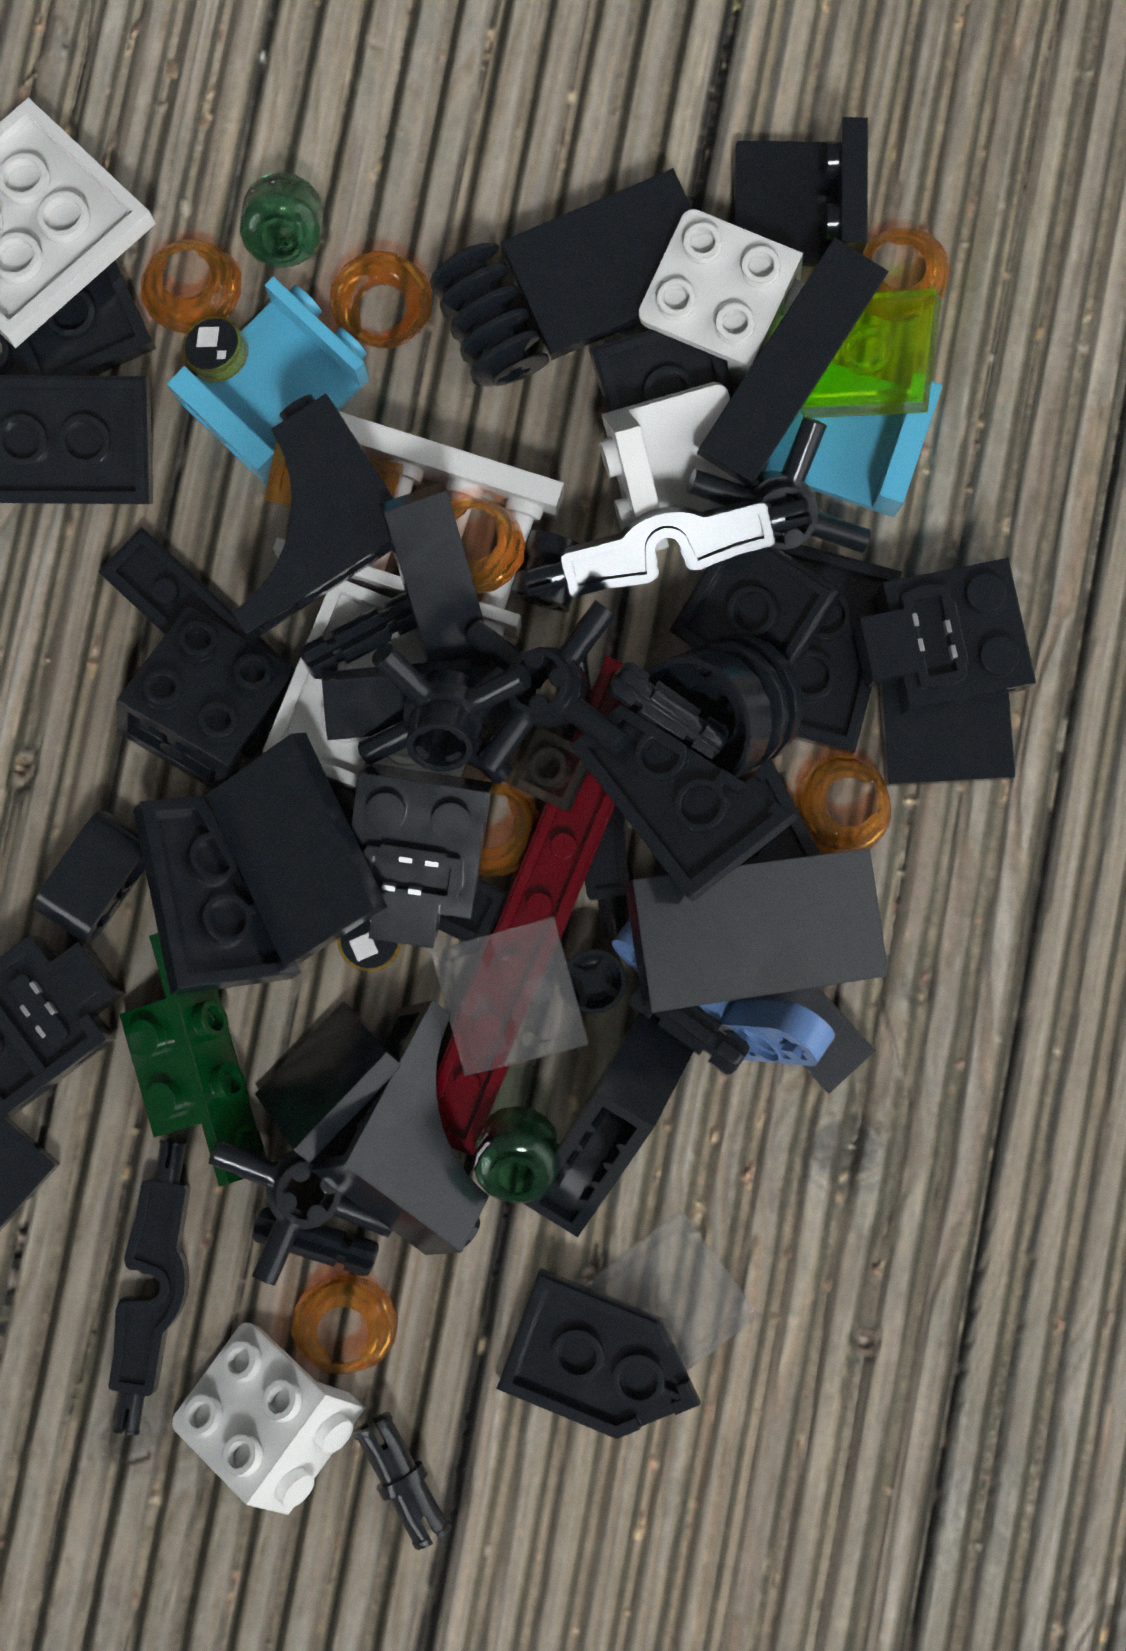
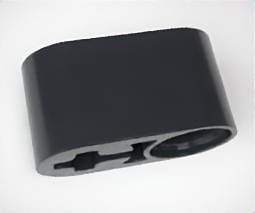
M100 809L85 824L47 878L34 900L33 909L86 945L90 944L106 927L145 870L138 832L105 809Z

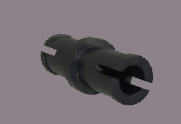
M385 1412L372 1418L384 1440L382 1445L379 1444L367 1422L359 1426L353 1432V1436L359 1441L380 1480L376 1489L382 1500L391 1501L412 1540L414 1549L420 1550L433 1544L421 1522L422 1517L426 1518L433 1533L436 1534L439 1540L450 1532L452 1526L445 1519L424 1480L428 1475V1471L423 1462L420 1460L414 1461L393 1422L391 1413Z

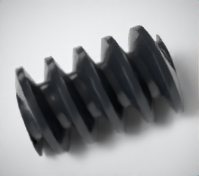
M481 243L469 246L456 253L440 265L429 281L433 294L443 297L439 304L443 316L453 320L450 325L453 338L463 342L460 347L463 361L474 364L470 370L473 383L478 386L488 387L502 386L522 380L541 370L549 363L547 353L530 356L527 353V350L539 340L538 332L531 330L518 333L516 329L529 318L530 314L527 308L507 309V305L519 296V289L515 285L498 288L496 283L509 273V267L507 263L503 262L487 264L486 261L499 251V245L495 243Z

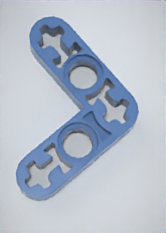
M629 918L612 941V946L617 954L637 972ZM738 999L698 1006L722 1023L719 1028L721 1032L727 1035L731 1030L748 1042L750 1049L744 1060L816 1066L835 1039L833 1029L824 1019L807 1007L790 1001Z

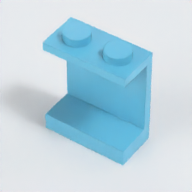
M274 276L264 285L271 302L238 334V344L233 356L222 366L214 369H203L197 376L193 375L183 366L167 383L177 402L265 485L286 465L279 443L271 431L273 427L282 422L279 416L280 413L288 405L303 396L312 394L316 400L325 393L339 411L369 381L366 366L362 360L367 353L358 341L341 327L333 333L317 318L322 311L303 289L294 285L288 291Z
M830 364L761 473L770 470L782 471L803 416L809 417L827 425L805 480L810 489L895 517L904 503L943 385L918 377L912 390L909 391Z

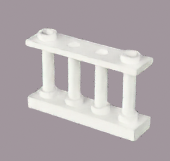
M340 412L371 462L386 467L384 472L389 476L387 487L394 498L411 493L413 485H420L422 478L436 483L442 482L446 486L445 488L448 491L461 539L473 504H480L482 497L506 505L504 511L509 514L479 605L485 624L502 637L504 633L518 638L521 629V615L505 610L510 590L533 523H540L542 516L556 521L564 498V483ZM277 537L273 550L279 558L286 540ZM391 552L346 580L392 598L405 593L401 576L385 572Z

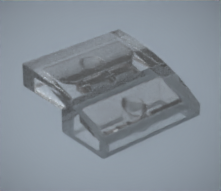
M555 917L431 951L447 1012L451 1014L449 1020L464 1076L589 1044Z

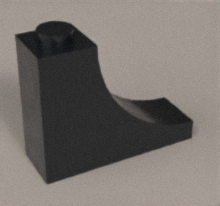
M326 393L316 400L312 394H309L294 401L280 413L279 416L282 422L271 429L285 458L290 477L292 494L291 518L284 547L270 575L245 603L232 612L246 635L254 638L260 637L393 550L379 504L395 498L337 407Z
M433 1000L397 1009L381 1041L401 1064L400 1069L320 1152L311 1168L312 1172L425 1255L461 1253L464 1247L477 1234L480 1227L479 1216L489 1198V1195L477 1186L457 1160L442 1125L437 1101L436 1070L441 1040L451 1014Z
M640 1013L637 1014L575 1120L523 1203L576 1237H579L654 1129L693 1054L692 1050L658 1027L657 1023L660 1019L653 1014L649 1019Z

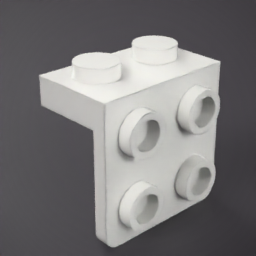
M688 210L682 215L641 303L639 319L647 328L727 360L730 381L739 386L805 284L801 281L803 253L699 210Z
M707 383L602 414L607 438L599 440V447L608 477L617 476L622 498L614 500V507L621 532L638 516L658 508L681 506L703 512L724 506L687 493L688 480L694 469L745 486V484L697 454L700 445L730 400L728 390L721 383ZM667 538L661 539L657 543L655 551L669 547Z
M243 1323L236 1329L174 1414L172 1426L175 1432L246 1505L289 1515L292 1509L303 1502L310 1494L314 1486L315 1477L331 1455L342 1448L349 1440L353 1432V1425L365 1407L349 1392L315 1381L259 1326Z

